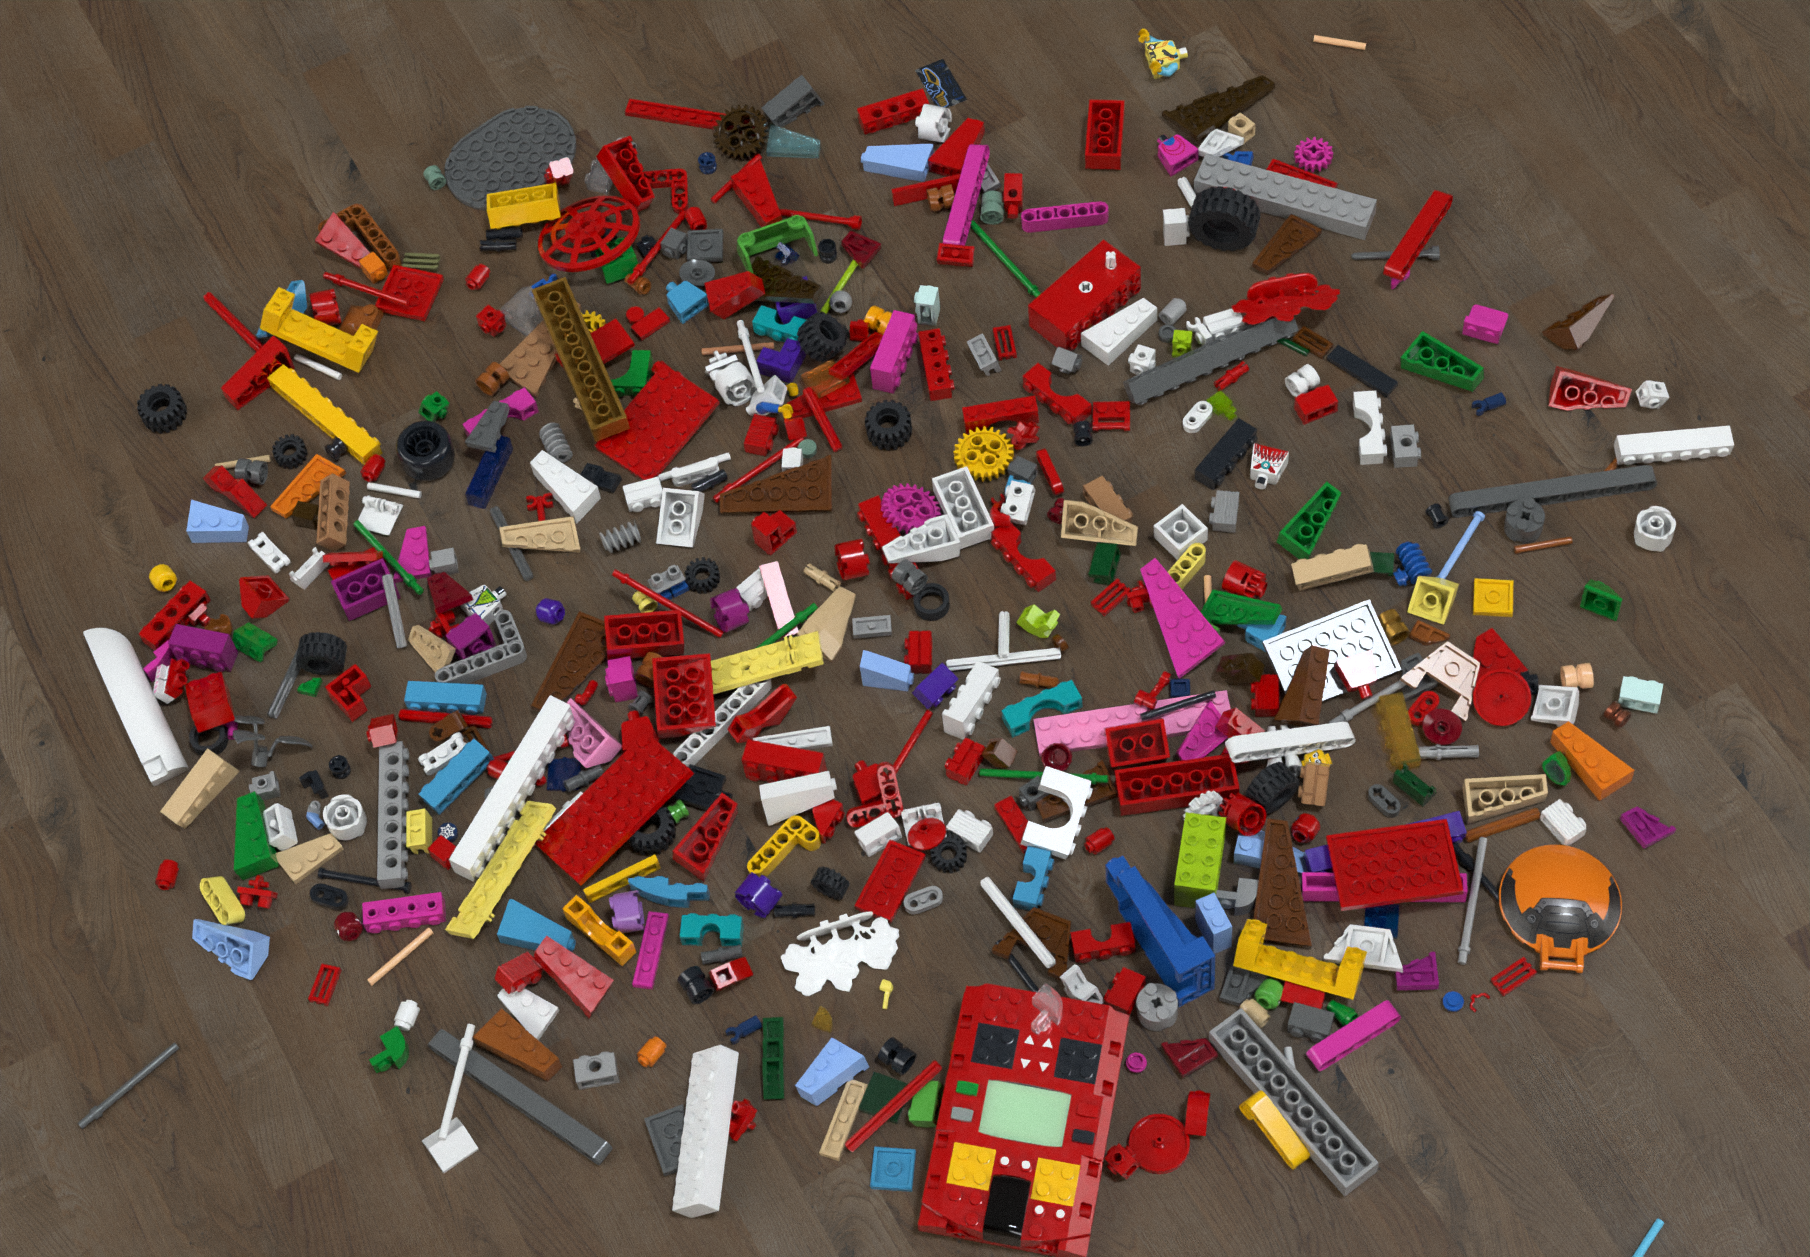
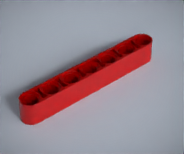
M1434 190L1388 259L1383 271L1384 276L1399 281L1404 279L1450 209L1453 195Z

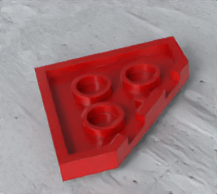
M1493 628L1476 637L1473 658L1480 662L1476 684L1484 674L1495 669H1509L1520 675L1521 672L1528 671Z

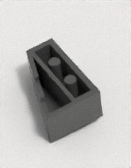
M801 75L789 86L781 90L772 100L768 101L762 109L775 126L780 129L797 119L796 116L804 112L808 114L811 112V108L818 104L821 107L825 103L803 75Z

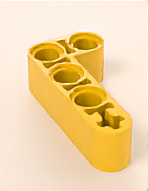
M791 816L749 860L747 864L749 874L753 872L758 877L761 875L767 877L797 844H800L808 851L819 849L821 846L819 831L802 817ZM795 826H800L799 829H792ZM810 837H814V838H815V839L812 840V841H808V840H807V839L810 838ZM782 840H787L784 844L779 843ZM769 854H774L771 858L766 857Z
M1262 1090L1255 1092L1239 1105L1243 1115L1248 1120L1254 1119L1291 1169L1294 1170L1310 1158V1153Z

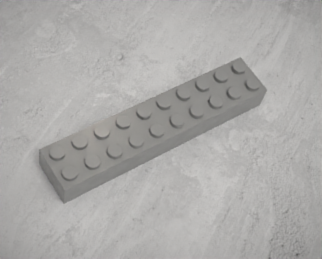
M1205 154L1194 179V192L1197 195L1211 187H1230L1236 191H1242L1244 195H1249L1251 200L1256 202L1260 212L1285 219L1293 214L1318 228L1365 240L1376 213V199Z
M1242 1008L1209 1032V1042L1253 1093L1262 1090L1269 1097L1310 1153V1158L1344 1197L1377 1172L1378 1161Z

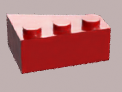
M750 271L704 283L710 312L722 319H726L765 294L762 279Z

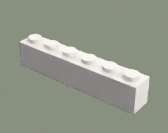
M1730 426L1618 435L1614 442L1618 465H1632L1642 462L1648 464L1654 461L1669 462L1676 459L1688 460L1690 458L1705 459L1710 456L1725 457L1731 454L1734 447Z

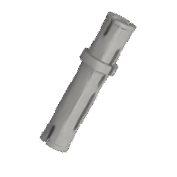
M1440 744L1431 747L1418 746L1417 754L1418 759L1478 758L1479 746H1441Z

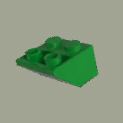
M625 237L610 241L606 245L609 247L610 250H612L616 246H618L624 240ZM632 246L613 261L600 266L607 284L623 279L628 274L633 273V269L638 264ZM600 248L595 250L597 257L604 255Z

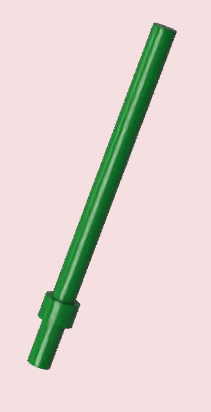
M359 520L355 521L354 527L377 551H383V558L403 578V582L418 595L423 594L424 589L417 583V579L396 561Z
M812 603L805 610H800L791 621L756 648L775 643L799 623L805 622L807 617L818 609L817 605Z

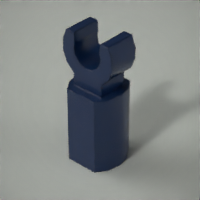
M1500 392L1485 398L1483 401H1474L1472 409L1476 407L1481 408L1476 410V415L1481 416L1486 410L1490 411L1506 405V398Z
M754 1015L738 1024L736 1028L729 1027L725 1033L727 1036L735 1034V1037L730 1039L733 1045L738 1043L741 1037H746L761 1029L762 1025L758 1017Z

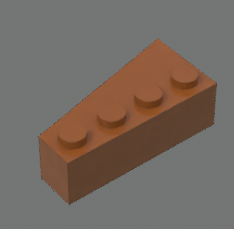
M502 1008L473 1036L477 1047L486 1049L493 1055L500 1056L508 1060L509 1063L515 1066L518 1065L524 1068L525 1071L547 1082L562 1068L559 1058Z

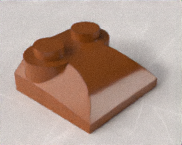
M372 304L364 307L351 305L339 330L352 336L355 335L361 324L377 330L384 316L383 311L378 310Z

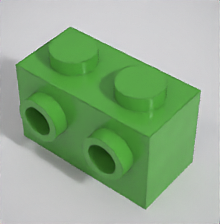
M929 1081L912 1097V1105L909 1108L908 1117L909 1121L916 1127L936 1128L944 1092V1086L939 1081Z

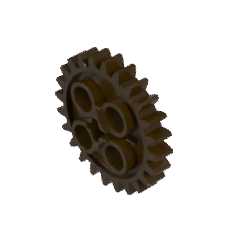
M738 104L737 109L731 106L730 112L725 109V116L720 114L721 120H716L718 126L713 127L716 131L713 133V136L716 138L714 142L718 144L717 148L722 150L723 155L727 154L729 159L734 156L735 160H738L740 156L744 161L746 155L749 159H751L752 153L756 155L757 149L763 151L761 144L767 145L764 139L769 138L766 133L770 130L766 127L768 122L765 120V116L761 115L760 110L755 111L753 106L749 109L747 104L742 109L740 104ZM746 119H750L749 123L743 124ZM734 125L732 130H727L729 126ZM754 134L755 137L749 140L748 138ZM739 141L736 146H732L733 142Z

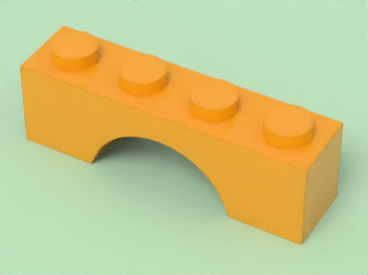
M576 895L562 908L569 922L621 966L636 953L633 942L620 931H614L607 926L579 896Z

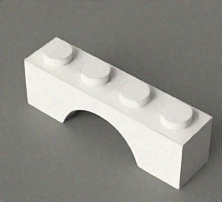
M1376 391L1354 392V417L1366 422L1371 429L1366 436L1359 439L1360 465L1383 463L1384 456H1387L1386 444L1383 445L1382 440H1385V431L1381 429L1380 425L1383 424V415L1378 410L1381 409V399L1377 398Z

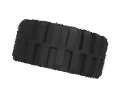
M1223 186L1211 187L1203 190L1195 197L1188 219V226L1192 235H1195L1198 241H1202L1203 245L1211 246L1215 250L1217 248L1221 249V251H1236L1237 249L1241 250L1249 246L1255 239L1261 215L1256 202L1251 200L1249 195H1244L1242 191H1236L1230 187L1223 188Z

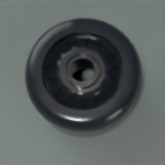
M418 421L412 423L400 433L396 442V452L403 470L407 475L416 480L431 481L445 475L454 463L455 450L450 435L442 425L436 422Z

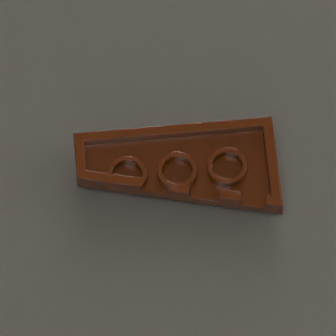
M1291 214L1253 261L1252 267L1266 275L1270 274L1321 235L1322 229Z

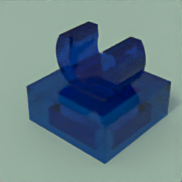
M779 242L776 246L780 252L776 254L775 258L781 260L784 256V260L781 262L784 265H788L790 259L796 261L800 256L787 244Z

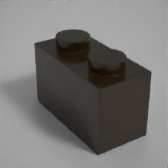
M1253 653L1226 655L1221 657L1216 673L1229 685L1260 682L1265 665Z

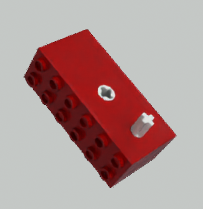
M1103 239L1028 305L1029 326L1054 346L1070 351L1074 350L1081 342L1082 332L1114 315L1120 306H1124L1133 295L1139 293L1141 290V267Z

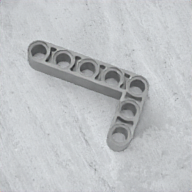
M500 610L495 615V621L504 644L438 669L435 672L436 682L469 684L523 663L527 658V653L511 613L508 610Z

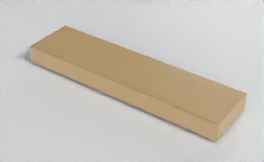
M856 1080L847 1081L819 1154L821 1156L840 1161L845 1148V1142L851 1133L868 1089V1084Z

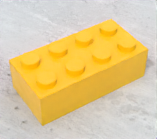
M556 183L487 194V214L491 229H501L502 227L512 225L520 226L524 223H538L543 220L552 221L561 218L560 199Z

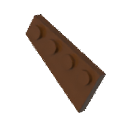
M1103 760L1097 763V766L1091 770L1088 769L1082 773L1092 774V772H1095L1097 775L1109 776L1108 783L1090 784V788H1093L1090 799L1085 800L1084 806L1086 807L1117 797V791ZM1049 794L1036 802V807L1043 823L1070 813L1068 804L1062 798L1053 794Z

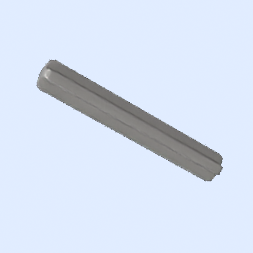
M391 574L383 575L382 580L397 648L407 647L393 577Z

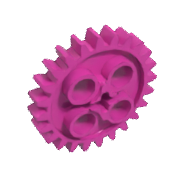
M900 483L898 487L893 485L892 489L888 488L880 504L882 505L881 511L884 512L883 517H888L886 522H893V528L898 526V531L900 532L904 529L906 534L911 529L924 525V522L928 519L941 516V508L938 507L939 502L934 501L935 496H929L930 491L923 492V487L917 489V486L914 484L912 488L908 483L905 487Z

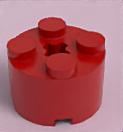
M334 289L309 294L314 319L329 326L341 324Z
M862 539L834 545L835 556L838 558V562H836L838 571L844 581L869 575L867 565H870L868 555L863 552L864 543Z

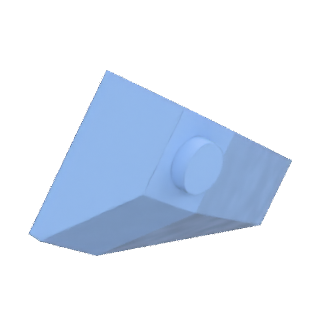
M194 919L192 939L208 952L212 951L219 957L218 960L229 965L234 974L249 980L255 977L268 957L269 936L247 929Z

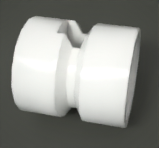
M1306 364L1298 369L1297 373L1294 372L1286 377L1285 384L1289 392L1294 397H1297L1319 385L1320 378L1311 365Z

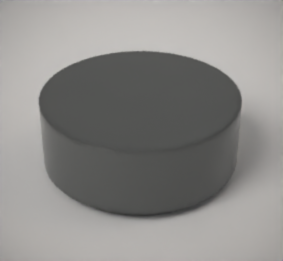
M1169 324L1163 325L1159 329V339L1164 343L1173 342V334L1176 328Z

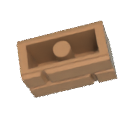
M1306 761V765L1301 766L1300 778H1304L1303 786H1299L1298 797L1302 798L1301 803L1325 806L1330 764Z

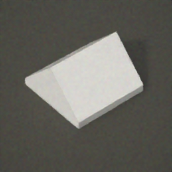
M457 1117L451 1120L445 1141L438 1139L440 1129L422 1140L443 1173L479 1150Z

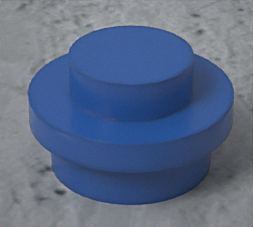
M1397 568V571L1393 572L1399 587L1402 585L1407 586L1406 581L1409 578L1405 570L1401 571L1400 568Z
M1452 991L1444 995L1443 1006L1448 1011L1456 1012L1463 1007L1464 999L1458 992Z

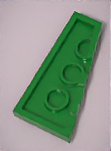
M1212 590L1201 610V614L1211 624L1274 625L1282 611V607L1271 602Z

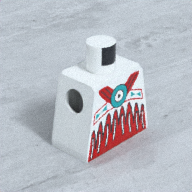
M1254 443L1250 478L1256 480V488L1263 490L1266 488L1267 483L1277 484L1288 464V451Z

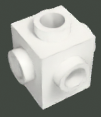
M1138 344L1134 354L1131 353L1129 356L1130 372L1139 375L1154 368L1156 365L1155 349Z
M1645 381L1635 391L1641 407L1659 409L1669 399L1664 382Z

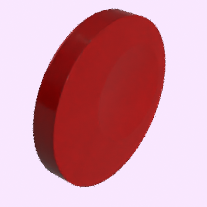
M1509 669L1489 671L1479 679L1474 688L1473 703L1475 709L1486 722L1492 725H1513L1524 718L1531 706L1532 695L1528 683L1520 674Z
M1151 1114L1140 1119L1134 1125L1129 1136V1147L1136 1153L1134 1158L1141 1164V1169L1153 1174H1167L1178 1169L1186 1161L1190 1150L1189 1134H1185L1184 1125L1176 1118L1167 1114Z

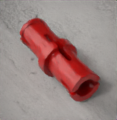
M1241 361L1233 369H1228L1225 375L1214 381L1216 389L1220 387L1218 391L1221 392L1231 383H1236L1239 377L1249 371L1248 365Z

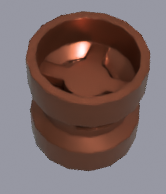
M1614 701L1606 709L1603 716L1608 720H1612L1614 725L1620 729L1628 722L1632 713L1627 709H1622L1621 704Z

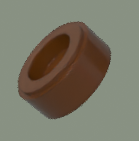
M1055 634L1051 638L1052 643L1056 648H1060L1061 652L1064 653L1069 649L1068 644L1059 634Z

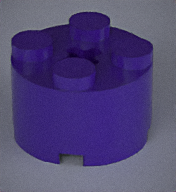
M753 872L745 878L734 892L736 894L735 898L747 910L750 908L755 910L754 914L760 918H766L783 894L778 889L769 885L771 881L764 875L758 877Z

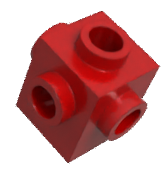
M489 304L476 315L481 330L493 337L501 333L507 326L503 312L495 310Z
M1119 1143L1117 1146H1112L1104 1158L1109 1163L1107 1168L1115 1175L1119 1173L1126 1180L1141 1166L1134 1158L1136 1153L1128 1145L1124 1148Z

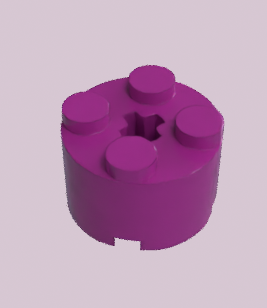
M737 588L710 598L711 609L715 608L716 612L714 618L720 629L725 631V633L749 623L747 616L750 613L749 607L746 602H742Z

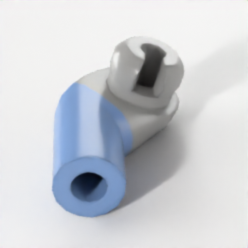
M312 801L308 806L306 818L317 830H320L325 825L319 818L321 804L318 801Z

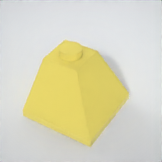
M1418 576L1407 613L1444 625L1453 605L1459 584L1443 578Z

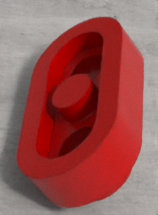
M1433 691L1423 692L1408 710L1409 722L1416 726L1422 725L1425 716L1430 711L1438 708L1439 696Z

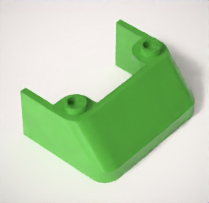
M794 215L788 219L743 233L737 239L736 248L738 255L746 270L753 273L749 256L802 237L806 239L814 256H818L813 232L805 218L799 215Z

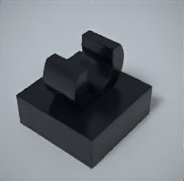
M645 235L636 244L645 258L657 242L653 236L648 237V235Z
M1529 671L1521 672V676L1530 687L1531 695L1538 694L1537 674L1530 675Z

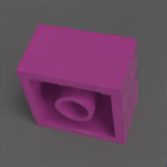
M476 612L465 618L460 625L452 628L446 635L448 643L456 648L454 656L459 661L496 646L490 627Z

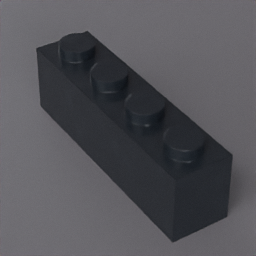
M1238 418L1196 467L1195 480L1212 490L1217 485L1220 486L1227 473H1231L1234 470L1238 460H1242L1245 457L1249 447H1253L1254 443L1256 444L1258 440L1257 428Z

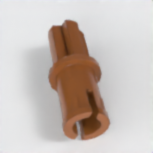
M1022 671L1020 674V679H1022L1020 684L1034 685L1036 688L1040 686L1054 688L1059 684L1057 677L1045 676L1042 673L1033 674Z

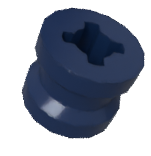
M705 152L698 157L699 168L703 174H712L717 169L716 159L712 153Z

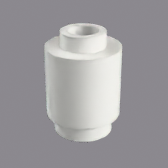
M412 1000L401 1002L394 1019V1026H398L403 1031H409L410 1028H413L420 1008L417 1007L418 1004Z

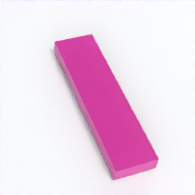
M648 912L632 983L635 988L653 990L669 919L667 913Z

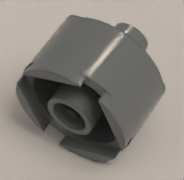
M1532 498L1513 502L1506 512L1504 523L1506 535L1515 542L1516 540L1520 541L1522 544L1536 541L1540 537L1544 526L1545 513L1543 508Z

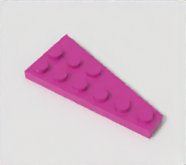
M1154 558L1140 570L1177 676L1180 679L1223 646L1225 642L1159 561Z

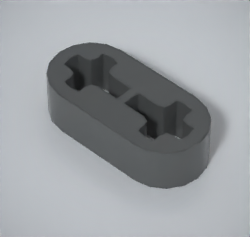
M1374 784L1369 788L1368 799L1380 812L1389 818L1398 816L1401 807L1398 799L1380 784ZM1374 792H1375V793H1379V792H1380V793H1381V797H1379L1378 795L1374 797ZM1388 805L1391 806V807L1394 805V806H1395V810H1393V809L1388 810Z

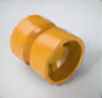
M874 305L868 310L864 322L869 323V329L877 330L878 333L884 335L892 313L889 311L885 312L884 309Z

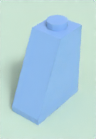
M863 650L860 663L863 686L908 691L909 686L913 685L914 673H911L910 665Z

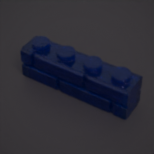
M501 435L500 440L496 441L495 446L497 448L495 453L485 451L465 493L469 505L486 509L495 490V485H497L513 451L510 438Z

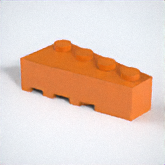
M1569 721L1552 731L1550 743L1557 751H1561L1568 760L1567 763L1599 801L1632 781L1634 769Z

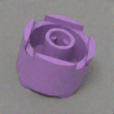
M638 890L617 893L613 897H609L610 907L615 912V916L612 917V923L616 931L628 933L645 929L642 925L645 924L642 902H638L637 898L640 896Z

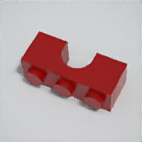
M1131 922L1110 925L1111 937L1104 942L1096 941L1092 937L1091 929L1070 932L1075 963H1087L1099 958L1105 960L1116 955L1127 956L1135 952V940Z

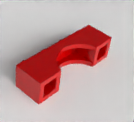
M1037 363L1023 375L1024 389L1029 393H1033L1041 403L1047 404L1055 414L1061 415L1066 423L1074 425L1076 422L1085 421L1092 414L1091 403L1079 394L1061 396L1052 391L1050 388L1052 384L1051 372L1041 364Z
M1035 395L962 407L963 422L967 435H969V430L976 432V427L982 431L984 426L987 428L991 424L1003 420H1011L1017 423L1024 421L1027 424L1029 421L1039 423Z
M1012 522L1010 526L998 527L991 532L992 546L1002 552L1004 559L1008 563L1011 562L1018 575H1023L1030 588L1034 587L1037 592H1040L1056 581V570L1045 558L1029 559L1020 554L1018 547L1021 544V532Z

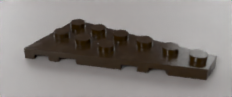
M1261 75L1243 82V85L1236 88L1231 86L1225 92L1219 93L1217 91L1195 99L1189 105L1183 106L1181 104L1176 106L1175 110L1162 111V117L1196 141H1199L1275 89V83Z
M759 256L756 257L751 265L753 274L762 279L765 294L754 301L816 304L824 291L821 285L805 280L800 275L796 276L793 272L779 265H773L768 260L764 261Z

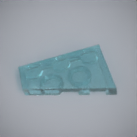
M771 125L766 153L767 156L819 159L821 142L818 139Z

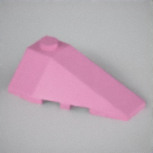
M570 698L567 704L571 706L575 723L570 731L567 730L569 743L574 749L573 754L575 758L586 768L610 762L621 750L622 745Z

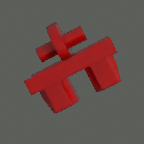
M1019 421L1016 427H1009L1007 432L1014 434L1011 439L1013 448L1021 450L1024 449L1027 443H1037L1039 437L1036 434L1040 427L1033 421H1029L1028 424L1024 421Z
M1142 580L1137 581V587L1131 588L1132 592L1126 593L1127 606H1131L1134 613L1144 610L1143 603L1149 602L1151 608H1153L1146 585H1143Z
M435 609L437 617L435 621L430 623L431 627L428 631L439 638L444 636L448 643L446 635L459 624L449 626L450 623L455 622L452 610L438 614Z
M257 875L255 880H249L248 884L254 886V889L237 887V892L241 893L240 904L252 906L254 896H259L258 907L270 909L273 898L277 899L278 893L262 890L263 887H269V882H264L262 875Z
M745 1098L742 1102L734 1101L731 1111L734 1115L730 1119L729 1135L735 1141H738L742 1133H745L748 1128L754 1130L756 1127L753 1119L756 1116L757 1109Z

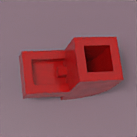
M1200 1090L1189 1092L1185 1134L1206 1136L1211 1093H1205Z

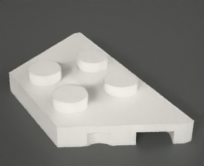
M1350 924L1344 931L1343 936L1339 937L1334 943L1333 949L1324 955V962L1340 964L1347 946L1357 947L1367 952L1365 968L1403 972L1390 929Z

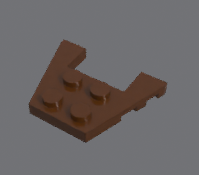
M1033 907L1022 919L1051 955L1055 957L1056 964L1049 968L1048 976L1061 980L1060 976L1067 971L1071 921ZM1014 928L1003 937L999 944L993 946L992 954L1009 960L1017 943L1027 947L1030 946Z

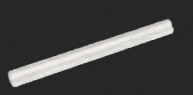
M1060 648L1015 652L1009 653L1007 658H1000L999 654L952 659L947 660L946 665L950 671L972 669L977 661L989 666H1001L1055 660L1061 658Z
M989 877L980 881L982 888L1046 968L1054 966L1056 964L1055 958Z

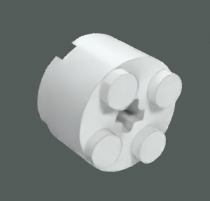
M924 104L921 115L915 121V125L918 127V138L934 142H945L950 133L948 122H952L950 109Z
M735 362L733 365L719 370L715 374V387L728 405L739 406L748 402L752 398L751 394L753 391L757 390L754 378L740 362Z
M1652 506L1649 509L1642 510L1637 516L1634 528L1635 543L1650 551H1664L1672 541L1676 527L1675 518L1673 519L1667 509L1659 506Z
M338 795L332 798L331 802L323 810V818L330 833L337 840H351L363 835L367 824V817L360 802L350 795Z

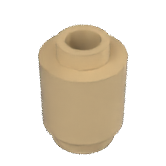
M1246 999L1239 1007L1245 1011L1260 1029L1270 1020L1271 1016L1268 1015V1011L1254 999Z

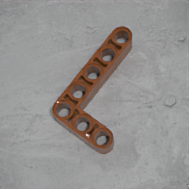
M352 204L336 214L351 232L356 229L359 231L389 271H391L393 265L402 266L398 251L361 204ZM328 219L322 221L318 225L319 233L328 221Z

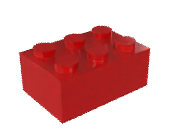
M222 672L212 673L207 677L192 680L185 685L190 714L198 733L235 720L229 688Z
M1164 718L1104 727L1110 767L1170 758Z

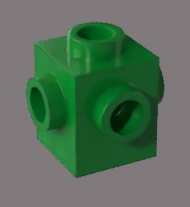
M436 391L423 399L418 413L427 421L435 422L439 418L443 419L448 414L447 410L450 403Z

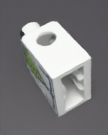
M486 585L469 592L474 600L460 605L461 609L468 616L476 612L489 626L495 620L496 613L503 610L500 600L507 594L501 586L492 592Z

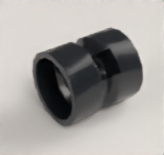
M692 966L686 969L677 979L682 989L687 991L686 994L694 1005L706 1001L714 993L713 986L705 979L706 976L699 966Z
M895 1037L888 1039L878 1054V1059L886 1065H891V1068L899 1075H904L917 1058L915 1052L908 1047L903 1048V1043Z

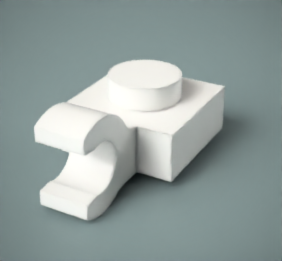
M1198 317L1195 318V325H1191L1187 321L1186 327L1189 331L1196 333L1195 338L1198 344L1203 346L1212 342V335L1205 325L1200 323Z

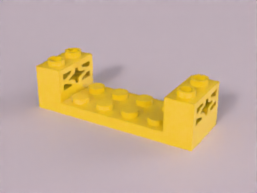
M278 287L263 310L260 329L360 373L374 350L378 331L361 324L354 336L293 310L295 294Z
M1247 919L1238 940L1233 966L1354 999L1362 977L1367 955L1366 951L1357 947L1347 946L1340 966L1332 962H1323L1314 957L1298 955L1293 951H1284L1274 946L1263 945L1267 924L1256 919Z

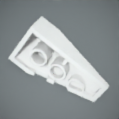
M946 514L928 519L919 528L911 529L909 534L903 537L900 536L884 545L882 550L888 563H900L905 559H908L910 562L944 561L959 557L960 541Z

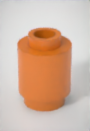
M656 1036L649 1039L637 1053L638 1062L644 1067H653L664 1054L666 1044Z

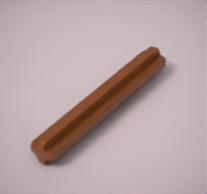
M1532 808L1467 830L1465 840L1466 842H1472L1480 837H1487L1537 820L1541 816L1538 808Z

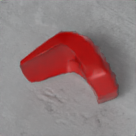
M995 503L990 510V518L994 526H1010L1011 517L1000 512L1001 503Z

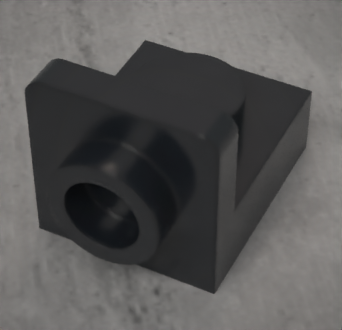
M317 770L308 771L299 777L304 789L311 786L314 794L318 793L321 799L329 797Z

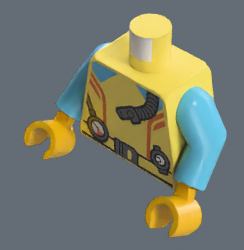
M1146 29L1139 31L1138 36L1140 37L1138 40L1141 43L1145 41V56L1154 79L1162 76L1170 77L1180 69V59L1188 57L1186 47L1176 49L1174 42L1171 40L1156 39L1150 36Z

